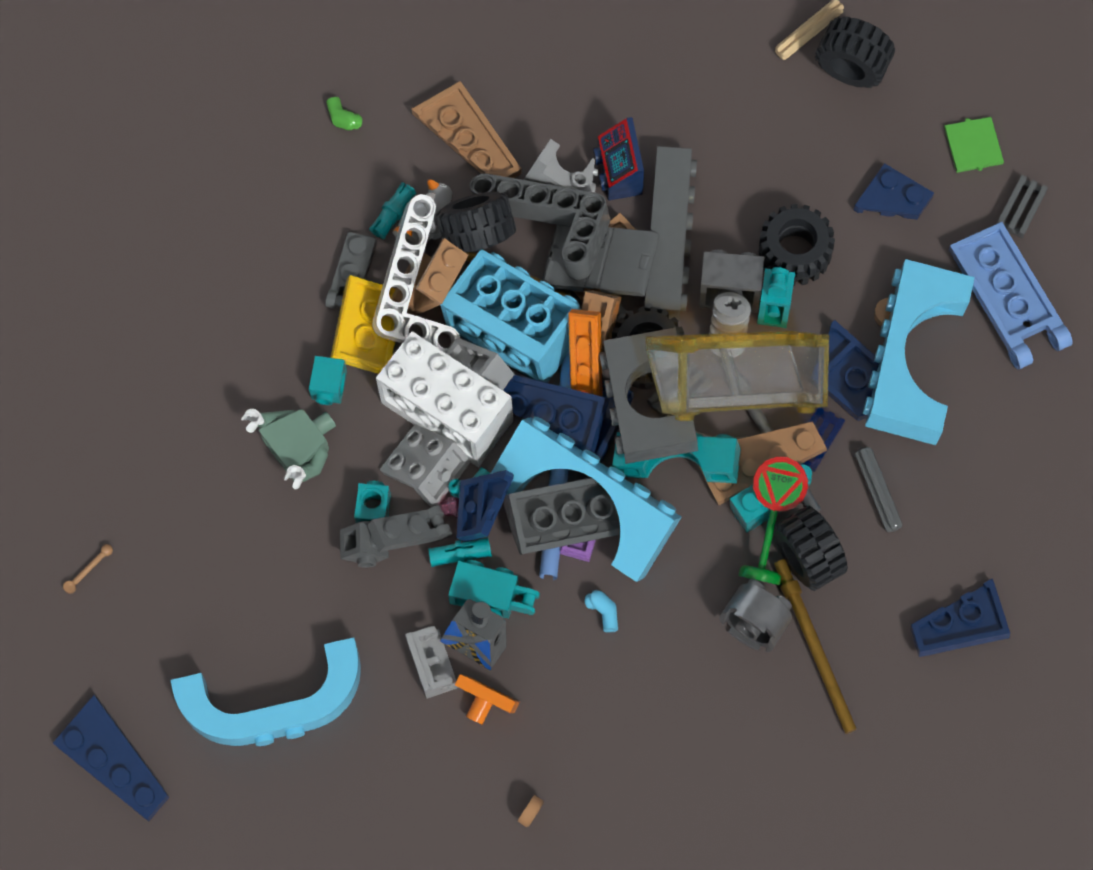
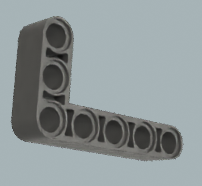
M479 174L472 178L470 182L472 195L485 192L507 194L513 217L571 227L562 249V258L567 274L575 280H581L590 275L610 224V215L603 195L492 174Z

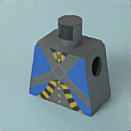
M467 599L451 621L440 642L491 671L507 647L506 621L503 617L492 612L487 603Z

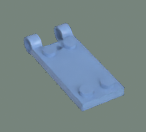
M1003 222L950 245L949 252L962 274L975 277L972 291L1006 346L1009 358L1016 369L1020 370L1033 363L1031 351L1023 340L1045 329L1048 339L1056 351L1063 350L1073 344L1069 330L1063 324ZM1029 322L1031 326L1025 327L1023 323Z

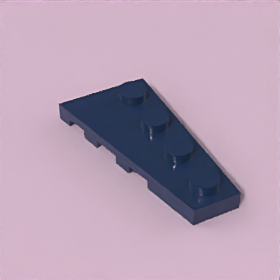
M517 375L511 378L503 391L511 396L514 414L523 419L539 417L550 424L549 429L556 434L563 433L575 441L574 446L583 452L584 450H589L595 453L609 399Z

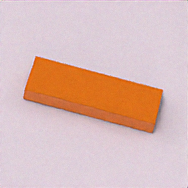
M571 309L568 313L571 389L602 397V366L599 352H602L601 312Z

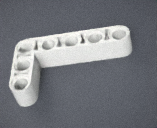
M420 194L411 199L404 209L372 327L378 336L403 343L410 334V326L417 324L422 328V338L446 353L448 349L439 345L438 336L440 333L448 334L452 345L457 338H460L456 329L407 313L436 209L431 197ZM419 202L425 205L427 209L426 216L419 217L414 213V203ZM406 231L416 232L419 237L417 245H410L406 241ZM399 259H405L410 263L411 270L408 274H403L398 270L397 262ZM397 287L401 290L403 294L401 302H394L390 299V288ZM382 316H390L394 320L395 325L392 331H386L382 328Z

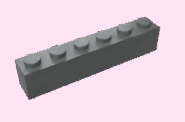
M657 146L651 231L659 233V238L646 288L644 309L645 311H650L651 307H656L658 313H662L665 310L669 312V319L675 317L679 321L680 311L686 312L687 294H682V284H688L689 267L684 266V257H690L691 240L686 239V230H692L693 213H688L687 211L688 203L694 204L695 186H689L690 177H696L697 160L691 159L692 149Z

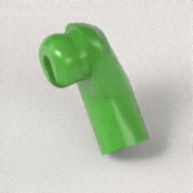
M331 97L326 101L332 123L335 127L353 130L359 129L362 126V117L359 114L343 110L339 97Z

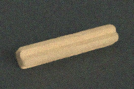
M831 0L775 47L777 56L782 60L789 58L823 30L831 20L840 16L844 11L843 4L839 0Z

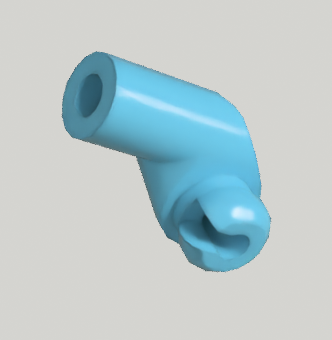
M594 590L592 593H588L584 599L585 605L592 610L597 609L602 614L603 632L618 631L615 602L603 591Z

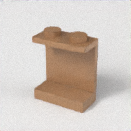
M445 238L442 239L432 258L423 253L407 313L416 316L441 305L465 263L468 254ZM410 264L404 274H408L410 272ZM396 288L391 300L399 303L403 298V294L400 289Z

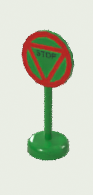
M773 457L764 461L757 468L753 477L755 496L764 507L770 509L758 567L743 565L739 569L738 576L780 585L781 575L778 572L765 569L778 511H788L796 508L804 500L808 491V478L805 470L797 461L788 457Z

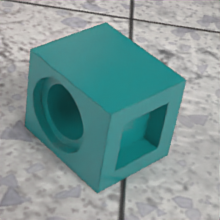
M315 356L309 385L312 400L322 405L341 404L347 375L345 360Z
M367 481V484H358L354 515L355 523L389 517L391 501L389 486H385L380 481ZM371 499L381 501L380 505L374 509L365 506Z

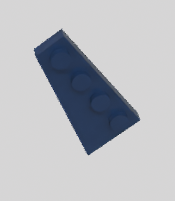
M94 695L53 742L59 750L148 822L169 799L167 793Z

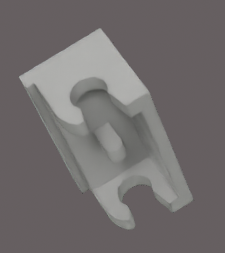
M435 626L405 634L426 699L459 688L455 686L457 680L444 643L440 642L442 637L439 629L436 630Z

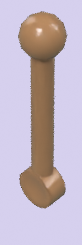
M109 544L103 545L101 552L72 581H66L63 585L65 592L68 594L74 593L76 585L105 556L112 554V546Z

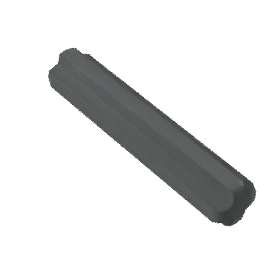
M870 447L858 450L855 456L885 531L895 532L902 528L903 523L874 452Z

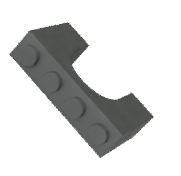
M676 328L604 340L605 351L599 352L602 370L608 369L610 379L604 380L607 398L613 397L615 407L609 409L612 426L619 425L620 436L615 437L618 455L624 454L625 463L628 464L698 451L692 412L662 418H649L636 412L627 400V394L631 385L640 376L649 372L682 367Z

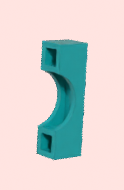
M696 433L698 451L626 464L624 454L618 455L615 443L612 466L624 472L625 477L648 478L652 470L661 462L670 458L681 457L698 464L707 482L737 484L741 448L737 438H733L730 435L718 434L716 437H704L702 434Z

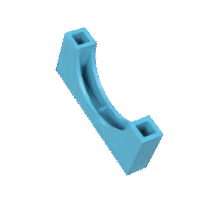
M905 259L901 270L895 269L891 286L896 287L895 294L890 293L886 305V311L890 312L889 320L884 319L880 336L885 337L883 345H878L874 362L879 363L878 370L872 371L868 388L873 389L872 397L867 396L862 414L867 415L865 427L932 445L937 444L943 432L948 406L928 397L912 379L905 359L906 338L912 329L929 318L939 315L963 316L970 302L975 277Z

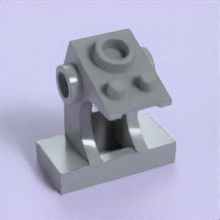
M550 139L524 178L526 181L595 192L596 183L592 181L593 177L597 176L598 169L594 168L595 159L592 158L582 172L570 173L564 170L559 165L556 157V151L560 145Z

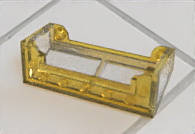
M800 331L646 336V353L662 412L675 415V420L693 421L694 415H699L700 412L797 407L798 413H815V408L828 407L829 334Z

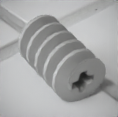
M725 292L716 296L713 303V315L708 335L710 342L708 349L717 357L728 359L739 356L744 350L751 306L743 296L733 292Z

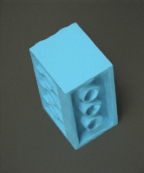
M483 249L478 252L440 305L446 325L456 329L460 337L472 344L498 353L507 365L533 380L545 383L549 382L569 352L568 313L571 309L581 310L579 303L573 297L560 295L547 282L534 280L523 268L519 266L514 268L507 264L499 254L495 252L490 254Z

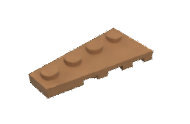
M461 81L412 108V114L481 174H492L515 178L522 174V168Z
M813 421L737 439L741 448L737 484L707 482L718 505H721L753 485V477L756 470L764 461L773 457H788L802 464L827 451V448Z

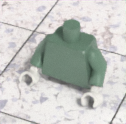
M248 409L241 420L251 421L246 430L252 433L257 427L261 428L258 431L262 441L286 471L284 480L288 478L293 480L292 487L294 489H298L302 482L321 474L329 450L327 440L323 435L336 427L333 419L327 412H324L313 421L303 409L263 413L255 409Z

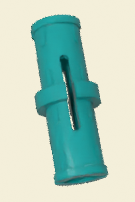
M401 182L391 199L383 204V210L370 226L369 231L376 237L384 240L396 221L402 218L407 203L416 195L415 189Z
M488 537L462 543L461 540H456L455 544L428 548L431 567L458 561L465 562L466 560L488 556L492 557Z

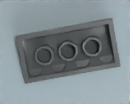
M593 478L506 495L503 501L520 555L620 535V521L615 504L607 491Z

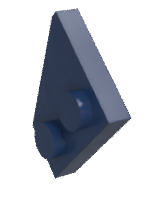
M884 163L855 204L854 211L857 213H863V210L881 212L882 216L893 217L899 215L903 218L918 220L932 200L934 192Z
M504 470L460 481L457 539L465 542L488 537L512 483L513 473Z

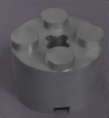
M750 579L747 584H742L738 588L719 618L722 625L727 622L731 626L729 633L744 645L757 651L761 646L767 647L765 652H771L792 621V615L789 611L792 605L786 598L782 596L775 597L766 591L760 582Z

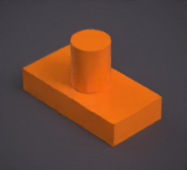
M460 674L455 683V686L476 696L466 717L482 725L492 705L509 713H515L520 703L465 674Z

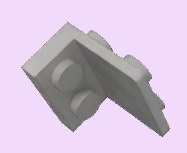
M414 425L380 468V471L384 475L414 488L427 505L433 507L439 505L448 493L449 482L459 478L471 461L455 441L419 425Z

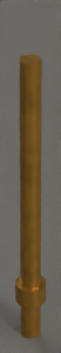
M779 560L774 565L777 572L781 575L783 595L786 599H789L843 730L845 734L857 730L801 598V587L798 580L793 579L786 560Z

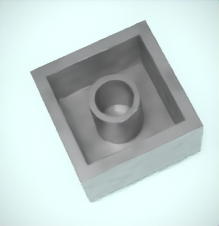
M723 250L704 252L699 308L713 309L716 296L725 292H733L746 298L751 306V312L758 313L764 257L757 256L751 252H744L740 255L728 254Z

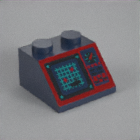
M630 117L598 136V147L593 148L595 164H601L603 172L599 174L601 191H607L609 201L643 195L644 168L633 118Z

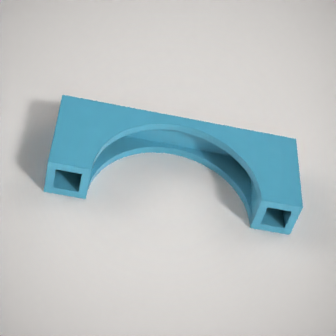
M536 416L523 419L491 472L507 470L514 474L506 495L523 491L536 476L551 469H571L590 476L610 495L619 516L620 542L617 554L611 565L636 582L645 578L682 516L675 513L676 508L664 500L659 502L651 497L650 490L638 483L633 485L624 479L625 474L619 469L612 466L608 468L600 463V458L595 453L589 450H584L583 452L574 446L575 441L563 433L558 435L550 430V424Z

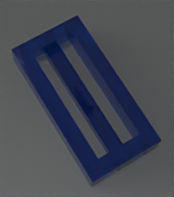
M818 406L809 422L813 421L814 425H816L820 417L824 419L818 429L819 435L823 436L830 423L835 425L824 443L828 451L843 427L845 420L841 417L838 419L834 413L830 411L828 413L824 411L823 407ZM827 451L817 455L813 462L807 460L801 465H807L815 472Z

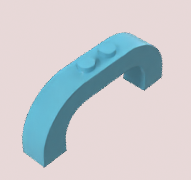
M354 637L324 644L328 662L327 678L323 686L315 694L304 699L240 714L224 713L211 704L206 680L202 673L172 679L171 685L174 698L190 726L203 737L219 744L243 746L255 743L256 746H265L273 743L275 738L286 736L287 739L299 738L305 735V731L322 727L336 719L351 703L358 689L361 675L357 644Z

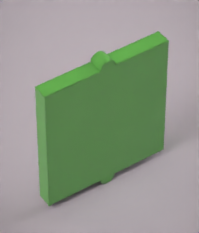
M991 117L976 120L967 118L965 122L945 125L944 129L956 173L974 169L982 171L985 167L1004 163Z

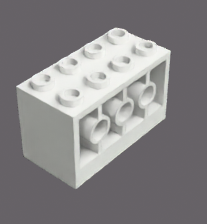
M414 332L409 334L376 377L383 405L413 425H419L455 441L470 459L471 463L478 468L513 422L512 400L509 394Z

